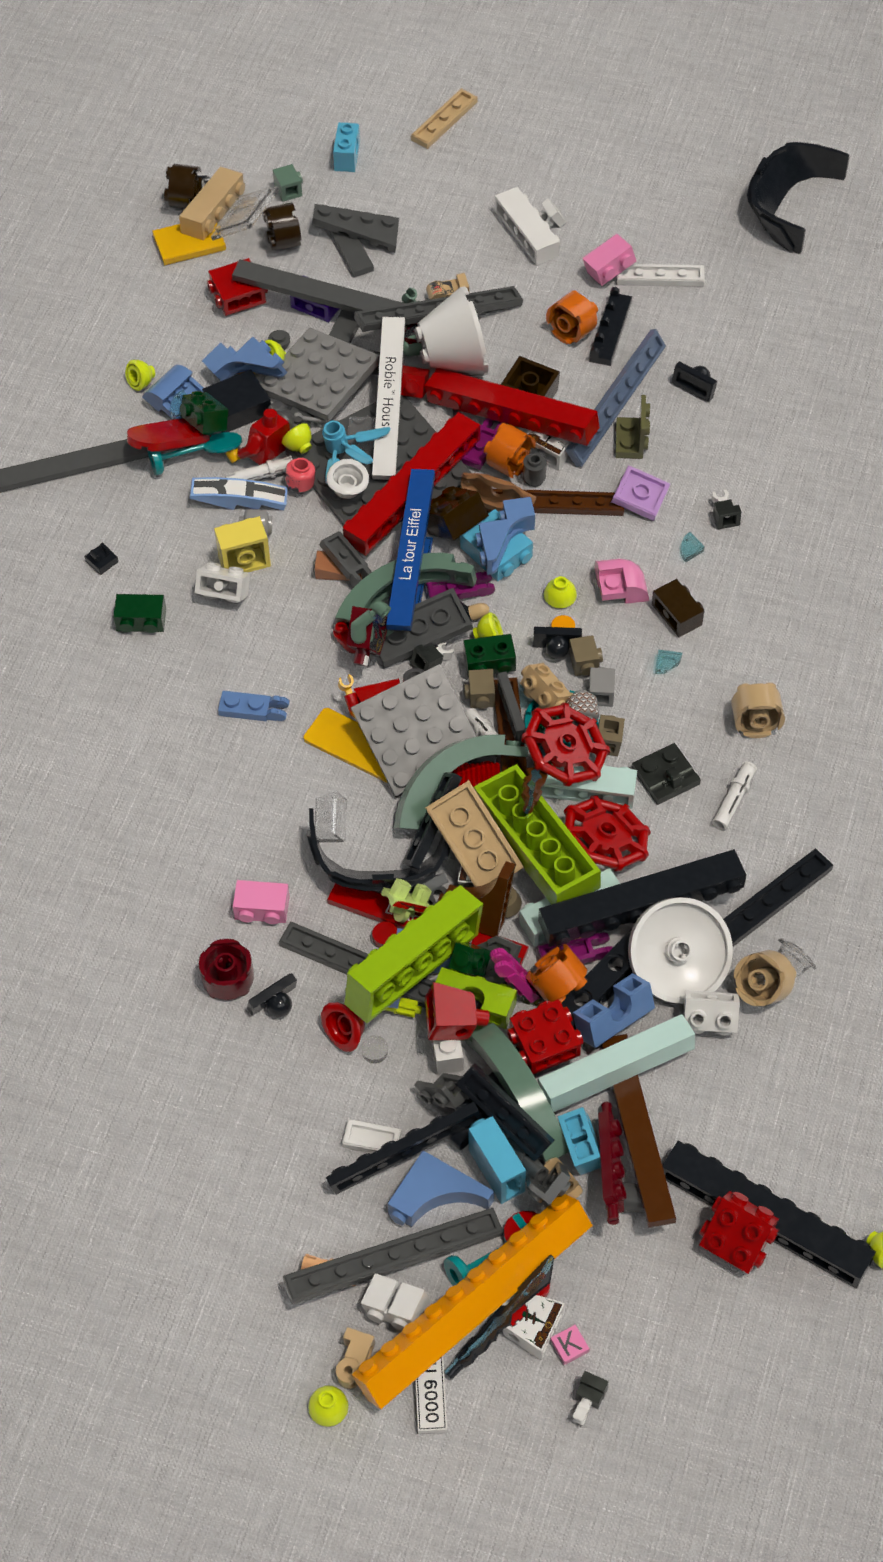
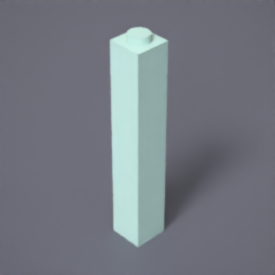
M681 1014L538 1078V1084L553 1112H556L695 1049V1033Z

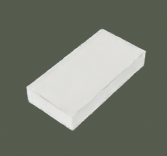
M348 1119L342 1147L374 1153L380 1150L383 1144L399 1140L401 1129Z

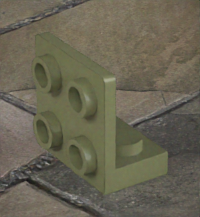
M641 395L639 418L617 417L615 458L643 459L644 450H648L649 436L645 435H650L649 418H646L650 417V403H646V395Z

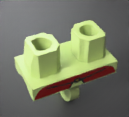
M396 878L391 889L383 888L381 895L388 897L391 905L389 911L394 913L395 921L404 923L409 917H414L415 912L423 913L430 906L428 901L432 891L426 885L416 884L411 894L409 891L412 886L407 881Z

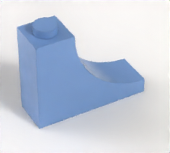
M422 1151L388 1202V1214L397 1224H406L413 1227L424 1214L445 1204L469 1203L489 1209L494 1202V1191L429 1153Z

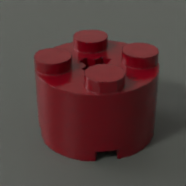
M219 939L209 944L210 947L205 951L203 950L199 958L202 983L209 996L215 999L232 1000L247 995L254 980V970L249 950L234 939Z

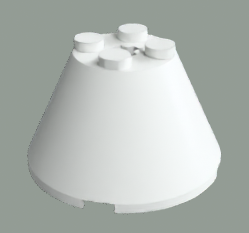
M465 286L460 287L419 321L418 327L414 329L417 343L421 342L423 348L420 351L423 364L428 363L429 367L485 376L488 375L489 369L488 363H483L484 355L487 353L473 301L469 302L465 296L469 294Z

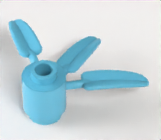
M327 422L324 425L322 435L326 449L332 454V458L327 462L325 483L328 484L327 473L329 468L335 462L340 461L336 458L337 454L345 451L351 458L368 465L373 462V458L359 447L349 445L348 440L356 439L358 443L372 441L388 434L390 427L357 432L355 435L347 436L345 428L340 422Z

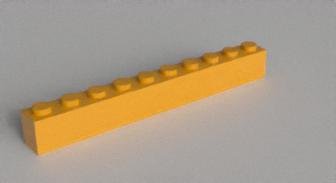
M566 1194L562 1197H556L541 1213L533 1216L526 1226L512 1234L505 1244L499 1249L492 1251L488 1258L478 1267L471 1269L467 1276L457 1285L450 1287L444 1296L434 1304L429 1305L416 1320L407 1324L403 1331L395 1338L386 1342L370 1359L362 1362L359 1368L351 1375L365 1398L379 1409L385 1407L518 1291L517 1288L549 1255H552L554 1258L548 1264L588 1231L593 1225L579 1200Z

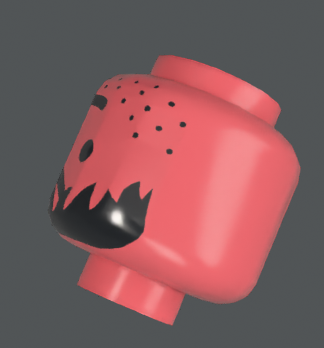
M305 458L291 460L285 470V483L287 487L295 492L310 490L315 482V466Z

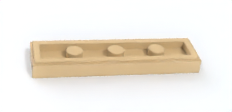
M461 88L411 134V141L428 149L478 103V97Z

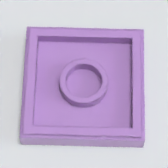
M628 465L611 502L654 521L670 483Z

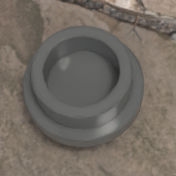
M275 330L270 333L268 340L276 341L285 350L290 343V335L284 330Z

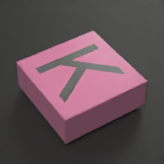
M576 1325L550 1338L564 1365L585 1355L590 1350Z

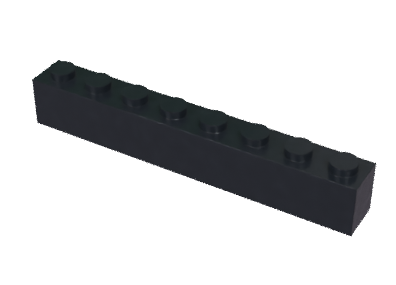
M735 849L539 908L538 922L549 947L555 945L563 946V944H567L574 939L589 938L600 931H612L620 925L630 922L636 923L644 911L665 899L691 898L698 901H710L724 893H736L744 888L747 874Z
M677 1141L662 1165L667 1182L713 1207L718 1196L724 1197L731 1191L742 1193L749 1199L750 1203L757 1207L764 1206L774 1213L773 1216L779 1219L775 1227L779 1232L773 1242L856 1289L873 1261L876 1251L872 1250L868 1243L862 1240L856 1241L846 1235L843 1229L837 1226H830L821 1221V1218L815 1213L799 1209L790 1199L774 1195L768 1187L751 1182L740 1171H732L726 1168L717 1158L701 1154L692 1144H684Z

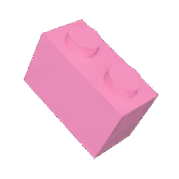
M615 234L582 258L587 273L601 286L636 262L632 246L618 234Z
M237 880L233 902L235 919L247 923L252 921H262L268 924L286 923L290 899L288 884Z

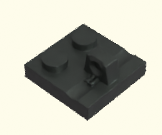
M675 742L632 763V769L637 770V777L657 805L700 785L701 782L700 777L693 770Z

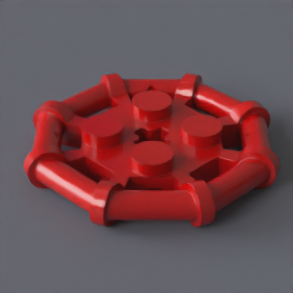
M564 702L558 706L543 709L535 708L531 713L532 717L525 733L522 734V742L526 744L535 763L534 768L561 781L567 787L588 780L597 781L601 777V769L605 759L610 754V747L605 744L596 724L598 721L569 707V704ZM559 716L561 719L552 720L551 717ZM576 721L579 723V725L576 726L572 722ZM540 723L545 727L544 733L536 732ZM563 739H565L566 742H570L571 746L567 747L563 743ZM537 743L542 744V747L546 753L544 758L538 748ZM590 752L596 755L594 762L589 759ZM582 766L585 771L574 773V767Z
M593 795L588 800L576 805H568L564 809V825L595 864L613 868L614 871H622L624 867L638 861L643 862L649 856L647 846L648 836L651 834L650 828L634 815L629 809L630 806L626 803L621 805L599 799L597 795ZM575 820L582 822L581 826H574ZM631 836H636L638 843L633 841ZM580 837H582L586 841V843L590 846L589 848H587L583 844V842L579 839ZM625 850H628L631 853L624 857H622L621 852Z

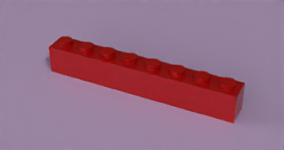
M437 368L424 385L427 401L430 403L586 446L600 428L597 410Z
M460 412L453 418H449L444 427L439 432L434 433L430 441L424 447H420L416 455L410 461H406L402 469L396 475L391 476L387 484L381 490H377L373 498L366 505H362L352 519L345 522L343 535L354 549L366 556L404 518L411 469L435 470V486L480 440V424Z

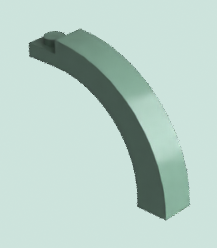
M423 553L418 584L447 582L475 586L477 577L474 565L465 562L456 563L454 554ZM397 560L371 572L350 591L336 614L335 619L337 623L344 622L349 629L352 606L372 609L375 602H384L391 597Z
M505 735L474 736L459 740L442 748L429 757L409 780L397 807L394 828H419L427 811L425 807L429 805L445 772L451 773L465 762L482 756L528 757V748L521 746V741L506 740V745H504Z
M494 1023L487 1026L477 1025L470 1038L465 1040L466 1043L487 1063L506 1093L555 1140L540 1158L546 1163L551 1158H559L567 1154L569 1149L558 1120L537 1080L517 1049Z

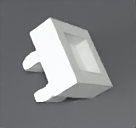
M549 198L542 203L546 210L539 213L543 221H547L549 227H552L554 222L559 227L563 226L566 223L565 218Z

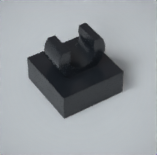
M103 542L84 556L85 561L100 575L118 563V557Z

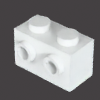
M206 563V565L197 570L194 593L203 595L206 598L226 599L228 602L239 603L248 596L251 573L243 572L244 569L240 567H229L227 569L221 568V565L218 563Z
M685 990L683 1016L696 1034L704 1033V1031H715L719 1035L737 1033L740 1007L739 995L734 993Z

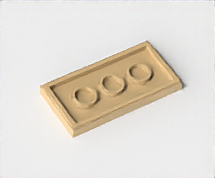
M469 780L425 807L475 887L485 885L496 879L506 861L516 864L514 874L524 868Z

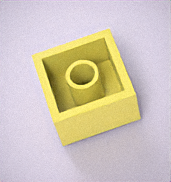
M260 516L214 528L217 552L222 568L240 567L244 569L243 572H252L271 567L268 538Z

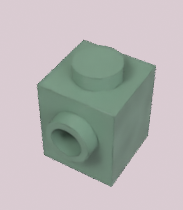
M293 164L273 169L274 186L282 202L302 196L301 184H303V179L300 171L296 172Z

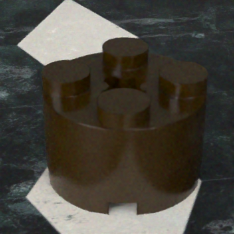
M173 164L172 167H167L166 179L169 180L168 188H165L164 201H167L170 207L185 209L202 189V178L198 177V172H201V167Z
M292 202L267 207L265 210H262L264 223L267 224L269 229L265 231L266 238L272 250L277 251L301 246L300 225L298 217L292 215V211H296Z

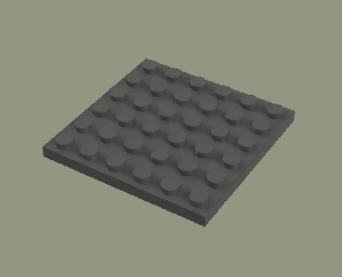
M401 395L396 474L402 469L404 463L410 461L416 455L418 449L422 446L424 447L430 441L432 435L436 433L405 395ZM377 402L338 421L344 426L347 436L375 429ZM322 429L311 435L310 444L312 448L308 452L301 454L299 451L285 448V454L287 457L292 456V459L305 458L313 463L316 471L313 489L344 525L347 520L352 519L358 513L362 505H366L373 498L377 490H381L387 484L388 480L372 479L373 462L368 465L361 463L369 474V483L366 489L351 499H344L335 494L334 490L325 483L327 462L332 458V454L326 449ZM356 439L348 440L349 445H356L373 458L374 440L361 443L356 442ZM345 451L337 454L336 457L339 460L353 459ZM461 460L433 487L432 499L440 496L447 487L455 486L461 488L462 473H471Z

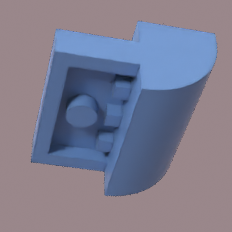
M174 365L143 394L142 398L158 412L163 410L173 420L182 419L183 417H181L180 413L182 395L191 394L193 391L203 392L202 389L204 387L191 377L193 373L191 370L182 365Z

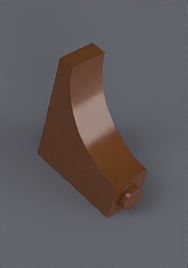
M506 861L498 877L493 881L478 887H464L483 903L478 932L492 937L499 935L506 919L516 864ZM449 885L447 891H453L458 886ZM444 893L440 894L437 903L441 900Z

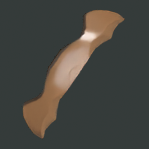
M464 472L461 476V488L479 492L485 508L490 510L496 509L498 512L503 510V500L531 497L532 504H534L537 498L509 481L488 474ZM492 487L502 489L503 494L495 493Z

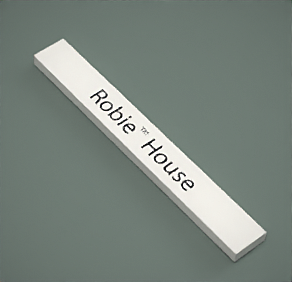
M382 317L375 429L390 427V432L374 440L372 479L389 480L391 476L396 475L405 317Z

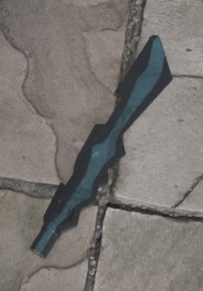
M549 1255L517 1288L520 1292L506 1306L501 1305L483 1325L479 1333L474 1338L471 1337L456 1355L455 1360L444 1371L448 1377L453 1379L462 1369L473 1364L476 1358L486 1352L490 1344L497 1340L499 1332L511 1325L512 1314L550 1284L554 1263L552 1255Z

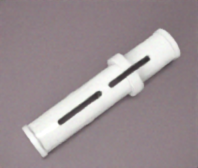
M292 456L274 461L267 460L264 464L225 474V478L253 481L267 477L275 478L276 475L285 472L287 464L293 459Z
M743 762L736 778L731 780L730 789L712 821L716 828L720 830L728 828V824L743 795L748 793L750 789L749 784L757 771V767L753 763Z

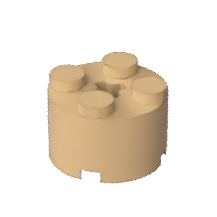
M745 683L737 687V692L732 697L731 705L735 727L738 732L739 730L742 731L744 736L749 738H763L772 735V730L782 728L785 716L781 696L774 683L751 685Z
M765 950L744 957L739 961L734 970L737 994L743 1001L752 1006H767L785 999L791 993L796 978V970L783 954L773 950Z

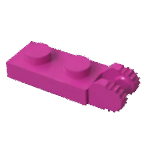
M499 947L491 950L490 957L495 963L494 969L499 977H504L508 984L512 983L520 996L524 995L531 1003L540 999L539 993L526 979L528 972L503 948Z

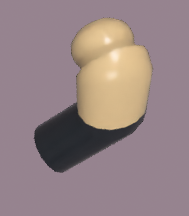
M461 602L470 621L481 619L485 614L489 613V606L485 603L467 606Z

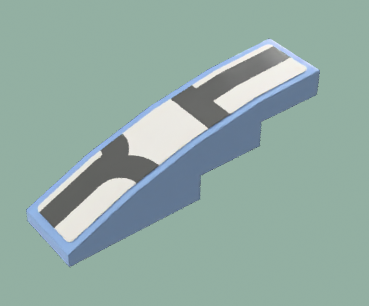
M192 478L189 499L232 510L235 509L236 505L252 509H260L261 505L284 511L287 503L288 487L237 478Z

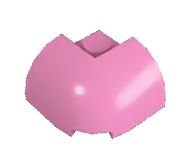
M627 559L595 561L594 569L602 601L624 598L625 604L649 601L645 577L639 565Z

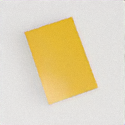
M217 223L213 231L204 240L182 234L180 224L152 230L164 265L226 250V244Z

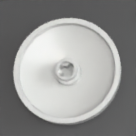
M669 898L655 903L641 914L630 934L628 957L632 972L648 981L651 985L652 995L663 1001L684 1004L685 990L714 992L726 978L732 963L733 945L726 923L712 907L695 899Z

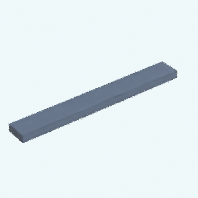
M651 329L595 407L594 410L598 411L600 428L589 444L586 446L571 442L566 448V452L576 467L584 465L665 349L666 345L657 329Z

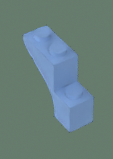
M251 337L237 352L231 346L226 348L220 342L202 360L220 381L250 369L253 373L278 378L288 373L282 366L285 362L276 353L271 355L269 352L272 349L263 340L258 342L254 337Z
M531 497L503 500V510L499 511L500 520L479 523V533H475L477 547L482 549V552H479L481 566L486 567L487 575L497 572L507 546L514 536L525 531L535 530V512Z

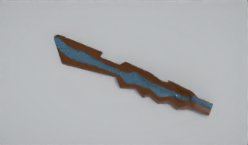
M537 743L538 748L544 758L546 753L542 747V744ZM534 767L526 769L528 776L523 779V792L521 796L524 800L523 811L526 814L533 812L534 806L537 805L543 792L540 789L543 788L548 774L541 770L537 771Z

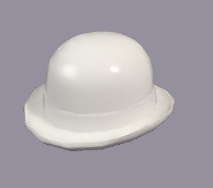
M342 459L335 462L329 468L327 483L339 497L351 499L366 489L369 483V474L360 462L353 459Z

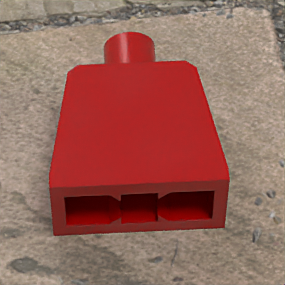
M433 982L425 996L428 1040H466L470 1038L477 1025L487 1026L489 1023V1011L476 1009L475 995L472 992Z

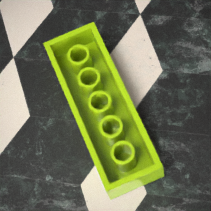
M517 764L473 787L524 866L525 871L551 905L594 892L601 888V870L542 796L537 805L534 806L533 812L528 814L532 804L531 797L534 788L531 782L528 785L530 788L529 796L531 797L525 812L523 811L524 800L521 794L523 792V779L526 775Z
M461 885L453 891H447L438 903L428 906L420 917L416 920H410L397 935H391L383 946L379 949H373L360 964H354L348 970L344 1004L368 1024L450 958L456 942L468 943L478 935L483 903Z

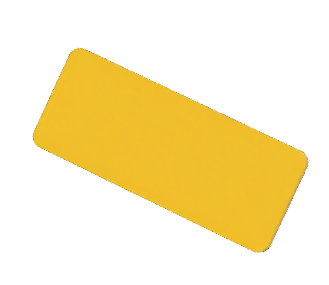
M324 708L304 734V742L388 783L358 723L330 708Z

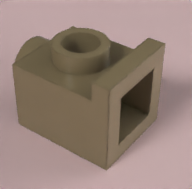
M600 714L598 729L605 744L610 747L609 755L618 757L622 744L625 719L613 715Z

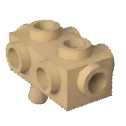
M544 663L527 665L521 672L523 678L520 684L524 688L523 693L526 697L534 699L539 705L538 708L543 709L561 705L563 702L566 703L567 699L573 695Z

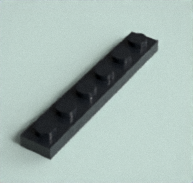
M815 848L726 916L723 920L729 929L733 947L831 872L833 864Z
M475 1102L461 1104L454 1112L446 1116L434 1118L429 1125L421 1129H412L406 1133L405 1137L383 1144L380 1150L372 1154H363L356 1159V1162L334 1169L331 1175L326 1177L328 1184L337 1195L457 1134L483 1118Z

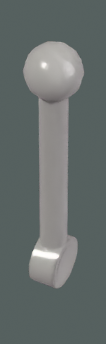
M301 413L294 414L295 422H301L302 420L324 424L329 422L322 418L302 416ZM333 418V419L330 420V421H339V420L336 419V418Z

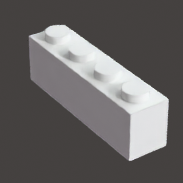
M518 187L495 195V212L536 266L559 257V247L561 246L559 237L553 234L547 221H543L537 208L530 204L526 194H523Z

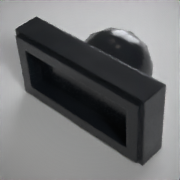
M680 361L675 365L671 381L673 384L708 402L713 399L717 380L711 378L710 371L705 366L699 365L692 368Z
M535 626L533 648H546V652L551 658L561 659L569 651L570 639L582 637V628Z
M289 973L249 999L247 1009L253 1016L267 1008L268 1012L274 1017L286 1016L292 1009V1001L287 993L296 988L297 979L295 976Z

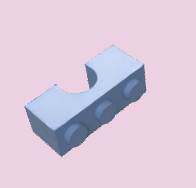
M632 973L613 986L614 1000L609 1008L592 999L574 1011L573 1016L576 1029L580 1031L583 1041L596 1048L655 1009L651 985L648 981Z

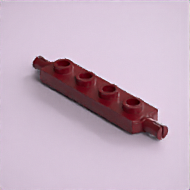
M603 1102L601 1104V1112L598 1113L602 1190L607 1210V1222L610 1225H616L620 1221L619 1213L624 1212V1200L627 1199L626 1190L622 1182V1178L625 1177V1170L621 1163V1156H624V1150L620 1142V1135L623 1132L619 1120L614 1119L612 1115L611 1103Z

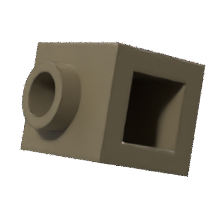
M593 635L570 639L569 655L575 676H589L590 668H598L599 663L603 662L601 648L596 647Z
M493 669L469 670V684H464L465 699H470L471 708L486 709L488 707H495Z

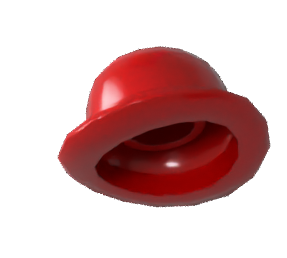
M330 1002L323 1007L321 1024L330 1041L344 1052L355 1050L364 1033L365 1022L340 1002Z

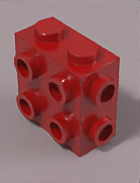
M249 258L244 259L245 261L251 262ZM238 261L208 271V290L210 293H214L216 306L218 309L222 308L225 316L266 303L265 294L268 293L267 289L232 280V274Z
M559 999L552 1002L545 1001L539 1004L537 1008L515 1013L510 1018L509 1029H507L509 1040L512 1044L517 1045L519 1054L526 1062L532 1074L580 1056L581 1045L584 1044L580 1031L578 1029L574 1030L571 1024L572 1016L568 1007L563 1008Z
M729 1191L724 1197L718 1196L711 1211L715 1212L712 1220H706L699 1233L703 1236L699 1246L749 1274L754 1267L759 1269L764 1262L767 1254L763 1250L767 1243L771 1245L779 1232L775 1228L779 1219L773 1216L774 1213L764 1206L757 1207L750 1203L749 1199L742 1193Z

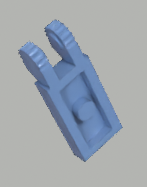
M222 691L218 714L223 717L266 722L267 720L284 721L286 720L287 713L277 708H287L290 701L285 697L277 695L271 697Z

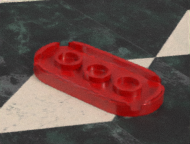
M184 418L138 425L129 428L127 431V443L130 446L139 450L142 449V446L148 447L147 450L152 452L203 444L209 441L211 435L200 433L199 430L190 425Z

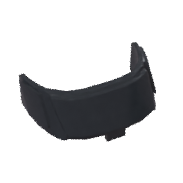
M789 142L773 151L767 158H762L750 180L747 198L763 228L768 231L776 243L791 252L801 254L806 229L775 216V213L788 191L798 182L820 177L844 180L847 175L850 158L848 153L818 144Z
M309 808L310 830H307V839L314 861L317 865H321L332 882L340 886L364 891H382L384 887L391 889L397 878L407 881L413 887L418 883L424 884L433 879L443 861H446L449 857L451 848L444 837L441 836L436 851L422 863L419 870L407 868L389 871H356L342 868L323 852L315 832L314 810Z

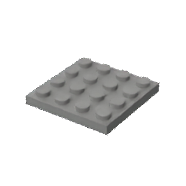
M309 327L285 354V359L283 360L285 363L282 366L288 373L281 378L266 375L260 384L269 397L330 421L376 369L380 362V355Z
M440 664L351 707V711L395 797L403 794L411 777L429 757L449 744L476 736Z

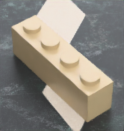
M220 166L180 214L181 233L204 240L213 231L215 224L222 220L225 213L233 207L239 196L243 195L245 191L243 173Z

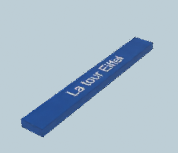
M411 469L389 604L391 611L388 613L386 623L387 630L411 631L435 470Z

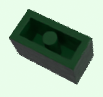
M116 594L113 615L116 631L126 633L164 632L166 618L164 595Z

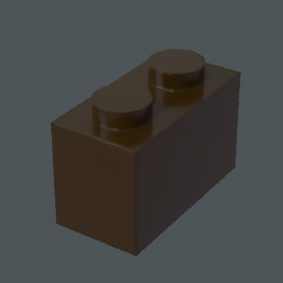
M677 578L653 591L652 606L678 637L703 625L705 611L702 604L695 601L689 589L682 585Z

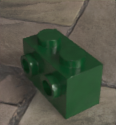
M193 391L191 394L182 395V404L180 405L181 417L188 421L190 425L194 426L204 435L227 431L228 408L207 392Z
M511 634L463 640V655L468 677L469 670L493 669V674L516 671V654Z

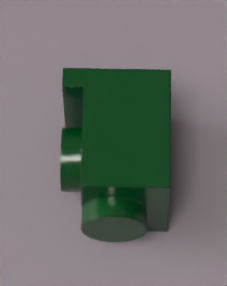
M456 942L449 968L465 974L485 976L490 952L492 951L472 943Z

